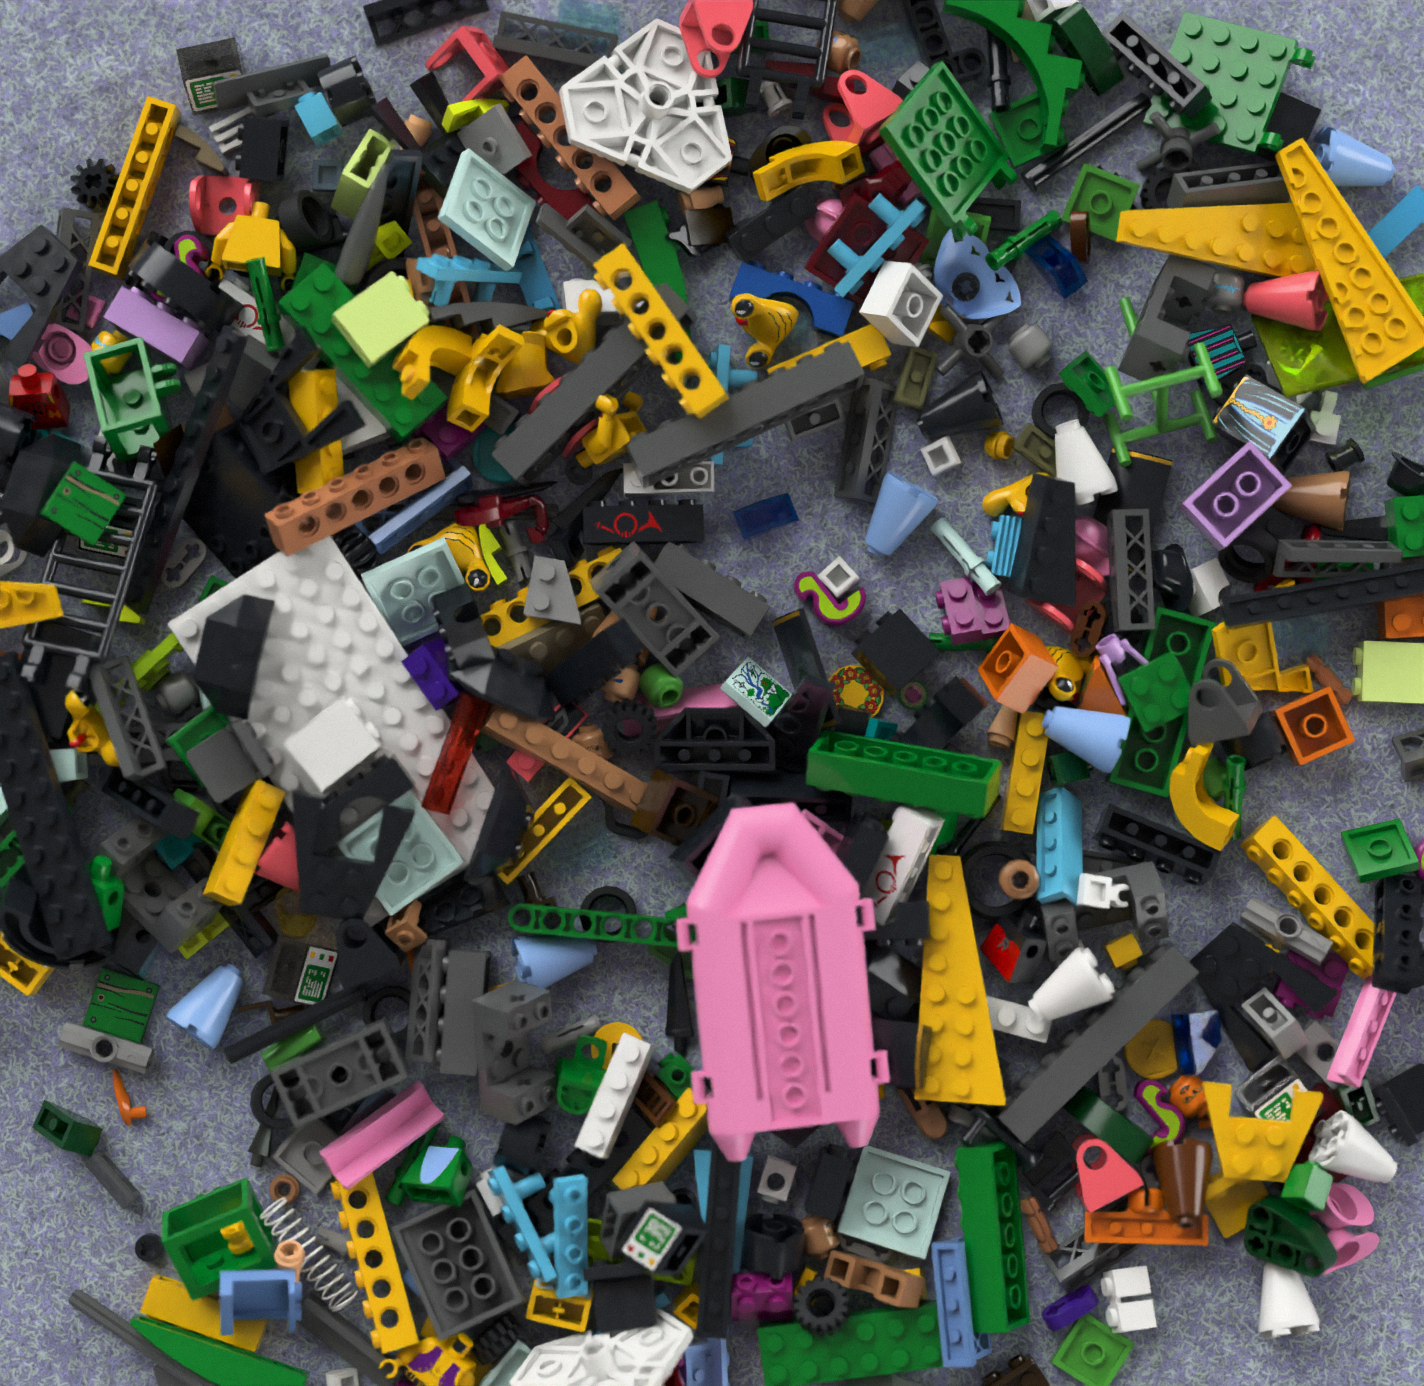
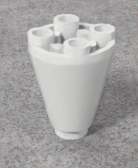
M1071 420L1055 426L1057 431L1055 434L1057 478L1075 483V502L1077 505L1095 500L1094 494L1101 493V495H1106L1117 491L1118 487L1114 475L1084 426H1080L1079 420Z
M1081 947L1076 948L1033 994L1034 998L1028 1001L1040 1022L1046 1019L1050 1021L1107 1002L1113 998L1112 993L1115 992V987L1105 972L1101 975L1095 968L1098 966V961L1088 947L1084 950Z
M1340 1110L1327 1121L1321 1120L1314 1129L1316 1139L1309 1153V1161L1320 1164L1325 1170L1373 1182L1388 1183L1394 1177L1397 1163L1393 1161L1392 1156L1353 1116Z
M1266 1261V1264L1263 1266L1258 1326L1259 1333L1262 1334V1340L1280 1338L1291 1334V1337L1303 1336L1311 1332L1320 1331L1319 1316L1300 1274Z

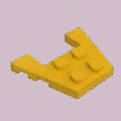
M1286 579L1272 589L1295 585V581ZM1223 621L1211 629L1216 659L1221 658L1232 662L1252 690L1313 692L1309 666L1302 664L1285 670H1279L1271 622L1226 630ZM1218 666L1221 686L1229 685L1232 680L1230 672L1226 668Z
M1202 1081L1203 1093L1207 1102V1111L1211 1120L1222 1175L1230 1178L1285 1182L1321 1104L1323 1094L1316 1091L1293 1089L1290 1121L1229 1116L1232 1085Z

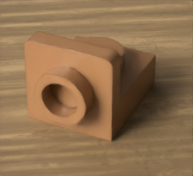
M416 898L394 915H390L385 935L404 952L422 944L427 938V935L417 926L422 904Z

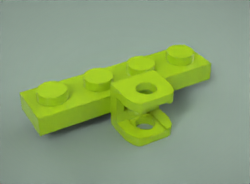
M173 632L153 651L148 649L131 664L140 691L145 689L147 692H151L157 688L158 682L172 673L168 668V665L171 663L168 659L176 651L179 654L185 651ZM124 678L121 679V680L117 683V685L121 686V684H122ZM128 684L127 689L132 691L130 684ZM114 687L115 692H116V695H117L119 689H117V688ZM127 692L124 693L121 699V709L126 705L124 700L130 695ZM97 702L93 707L100 713V715H102L100 706Z

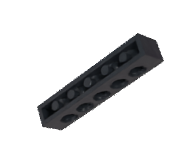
M631 1105L621 1130L627 1133L628 1141L624 1145L614 1144L609 1158L606 1159L603 1165H593L589 1161L590 1153L577 1147L565 1158L568 1164L561 1171L554 1168L543 1179L546 1183L544 1189L522 1200L526 1213H534L539 1219V1224L534 1227L538 1237L543 1238L554 1229V1207L548 1206L544 1200V1196L554 1188V1178L567 1177V1174L571 1171L583 1174L587 1178L588 1197L635 1153L654 1130L633 1105ZM504 1217L499 1220L502 1226L499 1227L497 1232L522 1259L526 1255V1251L521 1252L514 1240V1235L517 1233L513 1224H508Z

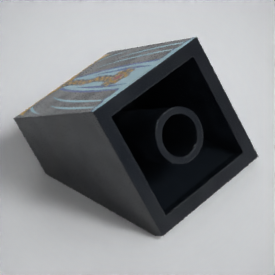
M1247 374L1242 381H1238L1233 386L1230 398L1224 406L1221 405L1216 410L1211 423L1219 435L1239 449L1251 441L1283 476L1316 431V427L1304 407L1285 398V396Z

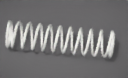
M285 1197L274 1202L260 1215V1219H265V1226L275 1224L271 1231L272 1235L282 1233L278 1241L279 1244L282 1243L281 1240L284 1235L302 1220V1218H298L285 1229L274 1233L276 1227L295 1210L292 1208L279 1219L267 1223L271 1215L287 1202ZM277 1205L272 1211L266 1214L271 1208ZM309 1227L304 1228L296 1236L288 1240L295 1241L298 1237H300L302 1234L308 1231ZM316 1236L310 1238L301 1247L304 1249L316 1239ZM322 1245L304 1258L302 1268L313 1255L323 1248ZM326 1255L314 1266L305 1270L301 1268V1272L310 1271L307 1280H317L314 1290L321 1291L324 1289L321 1299H331L328 1308L332 1312H336L350 1303L357 1295L358 1290L348 1292L331 1307L335 1298L348 1289L352 1283L349 1282L335 1294L324 1297L327 1290L345 1274L341 1273L331 1283L317 1288V1285L324 1276L337 1267V1264H334L323 1274L310 1279L314 1270L330 1258V1255ZM353 1294L349 1299H347L346 1301H344V1302H342L341 1304H339V1303H340L341 1301H343L346 1297H348L349 1295Z

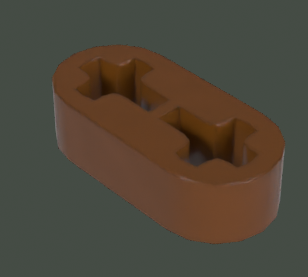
M1072 211L1070 238L1073 263L1089 264L1091 234L1088 211Z
M1096 601L1086 602L1079 611L1070 639V648L1079 657L1093 656L1097 652L1096 645L1102 640L1109 617L1108 609L1103 603ZM1096 606L1098 607L1097 613L1101 614L1100 620L1095 619L1092 627H1089L1091 617L1087 615L1088 610H1094ZM1087 631H1090L1088 642L1092 643L1091 648H1085L1084 652H1082V646L1078 644V640L1084 639Z

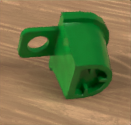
M584 1034L580 1035L577 1040L573 1060L558 1057L555 1069L557 1100L566 1112L580 1115L590 1110L607 1069L603 1068L607 1050V1042L604 1039ZM586 1044L595 1045L599 1050L598 1057L594 1059L585 1057L582 1052L583 1046Z

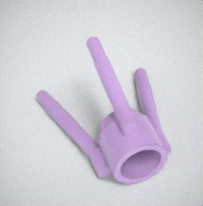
M1111 634L1099 641L1096 649L1101 655L1099 660L1106 669L1119 702L1124 706L1126 705V700L1112 666L1116 667L1120 676L1126 673L1121 664L1127 657L1126 651L1142 665L1149 661L1132 648L1126 638L1120 641L1116 634Z

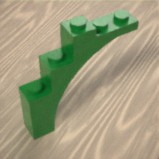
M944 0L942 13L965 18L986 28L1003 40L1022 61L1034 82L1042 106L1044 125L1039 151L1051 153L1056 144H1061L1064 134V127L1060 126L1061 115H1066L1069 98L1064 96L1073 97L1076 91L1083 87L1086 73L1081 70L1083 60L1047 54L1052 53L1055 43V35H1051L1052 24L1021 19L1025 0Z

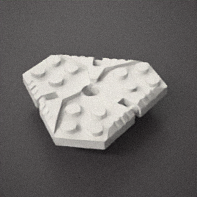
M658 18L614 48L611 53L612 57L608 59L604 55L561 86L559 90L569 144L590 153H595L602 158L605 157L607 160L614 161L623 167L625 164L635 167V172L643 173L649 178L664 182L666 185L690 194L732 161L721 105H715L714 100L719 94L716 78H704L693 70L680 29ZM710 51L700 52L697 57L699 64L704 69L714 70ZM617 67H619L622 70V75L616 69ZM651 100L657 101L660 104V106L655 105L654 103H652ZM703 102L704 107H697L696 103ZM631 148L641 151V155L638 156L631 153Z
M656 1309L657 1323L654 1326L605 1331L594 1336L590 1329L585 1331V1333H577L535 1346L510 1381V1386H663V1381H666L692 1341L693 1335L690 1327L661 1309Z

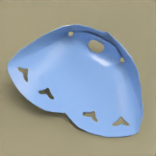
M952 228L949 229L941 241L933 274V285L943 295L941 299L943 305L949 304L944 298L945 295L953 297L954 304L949 305L956 314L969 319L991 318L1010 313L1019 308L1021 305L1019 288L1014 277L1006 267L1002 266L997 271L992 270L985 260L989 250L975 235L969 236L966 233L962 238L964 239L963 241L954 243ZM972 246L975 247V251L980 253V256L971 254ZM969 272L979 279L980 289L974 299L963 302L954 297L951 287L959 274ZM995 273H998V274H999V278H1000V279H1004L1005 281H1004V282H996V275H995ZM965 280L964 283H958L962 287V293L966 294L968 290L973 291V288L970 287L971 281ZM1009 291H1011V299H1013V303L1009 300H1006Z

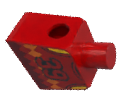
M32 364L21 366L18 369V374L13 375L10 380L9 405L38 417V423L33 421L32 429L68 427L70 403L55 374L51 372L37 373L36 367Z

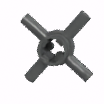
M1159 111L1153 112L1149 119L1163 138L1160 142L1159 151L1136 162L1139 171L1144 172L1160 163H1163L1164 167L1172 172L1202 170L1193 158L1196 153V145L1219 134V126L1214 122L1190 134L1189 130L1184 127L1171 128Z
M949 304L945 305L939 312L956 331L953 339L955 350L936 367L938 373L945 376L958 362L965 358L968 360L979 359L995 380L1001 377L1004 371L989 354L993 346L991 332L1008 317V314L988 318L982 325H966ZM975 334L977 338L973 340V345L976 346V349L973 350L968 345V338Z

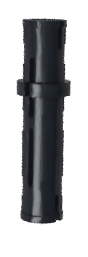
M986 29L990 77L987 78V86L991 92V111L1005 113L1011 109L1009 98L1011 77L1007 71L1006 43Z

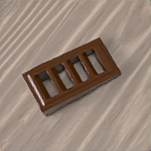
M647 1069L633 1101L655 1126L660 1128L679 1104L660 1079L651 1070ZM650 1084L651 1086L647 1089V1091L644 1094H642ZM654 1091H656V1092L654 1093V1095L650 1098V1100L647 1101V1099L651 1096V1094H652ZM661 1096L662 1098L660 1099V1101L656 1104L654 1108H652L654 1103ZM665 1103H667L666 1106L662 1109V1111L657 1115V1112L661 1109V1107Z

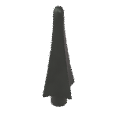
M276 1085L273 1088L266 1109L268 1115L274 1118L279 1098ZM262 1124L259 1125L247 1151L253 1153L250 1165L262 1168L264 1157H270L273 1129H269Z

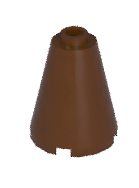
M1174 1139L1158 1143L1152 1148V1160L1170 1219L1179 1228H1193L1196 1226V1223L1202 1221L1213 1160L1211 1145L1196 1139H1184V1144L1174 1145Z

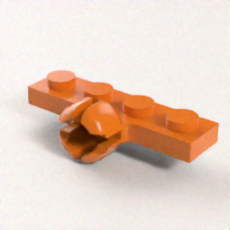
M1136 1188L1128 1193V1206L1125 1211H1093L1091 1213L1084 1211V1242L1208 1246V1214H1203L1202 1221L1196 1223V1226L1193 1228H1179L1177 1224L1171 1221L1169 1212L1165 1209V1199L1162 1190L1157 1188H1148V1206H1144V1188Z

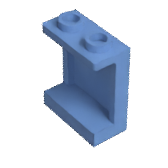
M295 1269L220 1271L221 1335H233L234 1320L288 1319L289 1332H295V1321L301 1320V1302H295L301 1301V1282H295Z

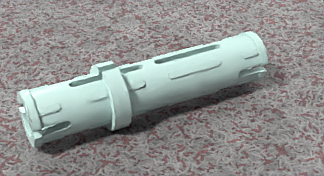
M945 517L937 520L930 530L965 569L964 574L968 578L972 577L986 596L997 591L1001 586V582L986 567V561L973 552Z

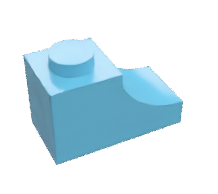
M309 92L298 99L299 103L294 107L317 148L343 134L321 92L317 94Z

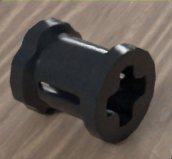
M1352 438L1348 439L1346 445L1334 452L1328 451L1324 454L1333 472L1343 471L1356 462L1362 463L1365 461L1361 448Z

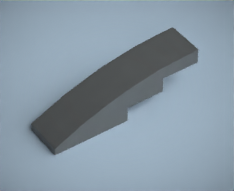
M487 301L455 303L428 309L430 315L427 316L430 319L428 324L450 319L454 329L480 324L482 332L490 334L498 325L510 329L547 317V311L520 304Z

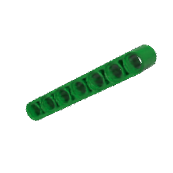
M519 903L513 906L508 915L511 927L520 932L678 947V939L674 941L668 940L665 936V930L669 925L676 924V919L679 918ZM518 909H526L531 915L530 922L525 926L517 925L513 920V915ZM549 912H556L561 917V924L555 929L546 927L543 922L544 916ZM579 915L588 916L592 923L589 930L580 932L575 929L574 920ZM610 918H617L622 924L621 930L615 935L608 934L604 929L605 922ZM640 921H647L652 926L650 935L645 938L638 937L635 934V926ZM689 924L690 944L696 941L695 924Z

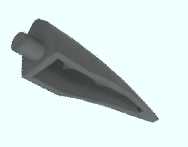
M385 163L381 166L362 201L335 269V275L349 290L352 284L362 282L373 253L389 165Z

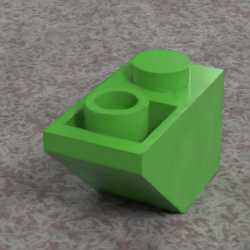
M177 788L173 796L201 813L197 819L196 827L191 834L220 851L231 822L195 796Z

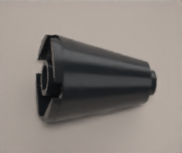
M983 371L974 372L920 411L921 418L917 419V423L923 436L928 434L930 439L998 428L1004 425L1000 409L994 401L992 389Z

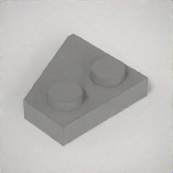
M540 556L534 557L524 616L582 626V619L565 561Z

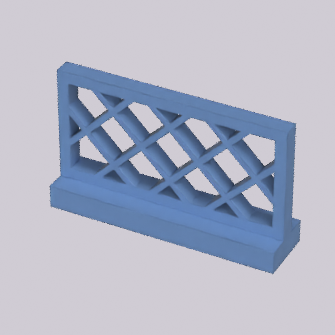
M440 457L441 463H442V464H447V463ZM453 458L448 464L454 471L446 476V479L437 482L434 486H429L425 493L413 494L403 499L405 500V506L402 510L391 512L385 508L371 515L370 517H382L381 525L370 533L364 526L365 519L353 525L371 540L372 544L377 548V552L382 555L439 513L443 508L455 501L457 495L464 494L473 487L471 473L464 466L461 467Z
M964 1235L948 1241L931 1243L943 1367H972L976 1365L977 1359L992 1353L990 1333H973Z

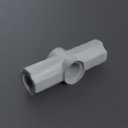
M1254 896L1240 917V921L1270 937L1277 948L1291 949L1318 966L1324 961L1333 945L1331 940L1304 926L1300 918L1295 914L1282 913ZM1280 928H1287L1291 930L1293 934H1285L1280 930Z
M66 1022L61 1032L58 1046L92 1057L99 1062L112 1063L144 1074L147 1073L151 1065L155 1049L71 1022ZM103 1040H108L113 1045V1052L110 1056L101 1052L100 1044Z

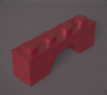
M521 120L515 128L532 154L531 157L514 168L518 172L516 179L523 188L528 190L531 187L538 195L535 201L540 207L547 203L567 220L586 204L597 211L592 204L594 200L588 194H584L580 188L560 190L550 186L543 180L538 172V160L543 150L542 141Z

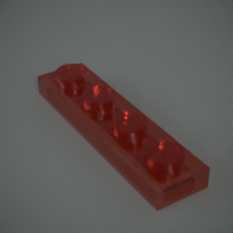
M461 692L421 804L422 808L450 815L490 702L476 695Z

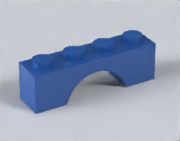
M749 261L748 264L741 262L729 295L730 301L738 294L746 293L769 300L781 296L791 297L803 303L809 310L813 320V331L836 339L843 336L855 303L849 301L850 297L847 294L842 297L836 291H833V294L821 291L822 286L811 281H805V284L796 282L791 274L783 271H777L776 274L765 270L766 266L755 261Z

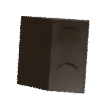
M655 768L630 824L649 835L679 847L713 813L719 798Z

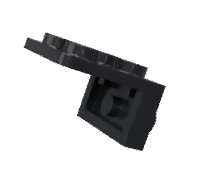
M1422 1063L1412 1066L1371 1090L1378 1114L1381 1117L1385 1116L1390 1125L1387 1129L1396 1143L1400 1142V1144L1407 1147L1419 1142L1417 1135L1424 1132V1064Z
M628 1257L622 1258V1264L611 1265V1260L594 1261L593 1267L583 1268L584 1281L593 1282L596 1325L599 1331L649 1327L657 1323L652 1272Z

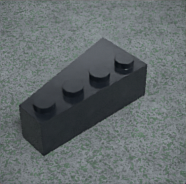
M1033 473L1007 592L1022 598L1076 607L1075 483L1061 478Z

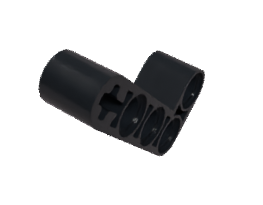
M901 0L925 66L930 69L935 63L943 61L959 85L974 81L981 76L986 63L984 53L974 47L952 53L934 0H919L917 4H915L916 0ZM927 13L931 17V22L927 24L920 23L916 19V15ZM931 40L937 41L941 45V49L932 52L927 49L926 43ZM974 59L978 62L979 68L969 70L965 67L964 61Z

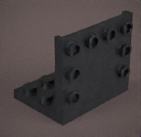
M238 420L213 434L182 518L235 579L267 560L277 549L273 543L264 514L274 510L278 505L289 503L302 495L298 494L295 463L274 474H264L235 426Z

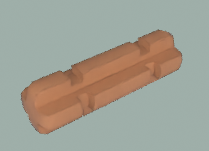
M1317 654L1311 655L1304 662L1305 665L1309 666L1310 673H1315L1314 677L1323 687L1331 686L1339 705L1348 703L1353 697L1352 692L1347 687L1342 686L1343 682L1328 666L1323 665L1324 661Z
M1032 1196L1023 1199L1020 1203L1024 1214H1028L1026 1219L1035 1238H1039L1038 1245L1041 1251L1047 1254L1053 1252L1058 1248V1243L1055 1236H1051L1052 1230L1044 1212L1039 1211L1041 1206L1038 1199Z

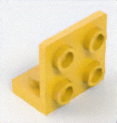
M1221 1171L1209 1177L1205 1205L1222 1236L1228 1238L1245 1228L1248 1208L1269 1193L1261 1180L1224 1177Z

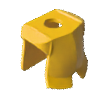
M532 331L522 332V336L525 337L524 347L499 373L495 394L500 398L510 400L537 395L555 381L554 377L547 371V348H545L544 334Z

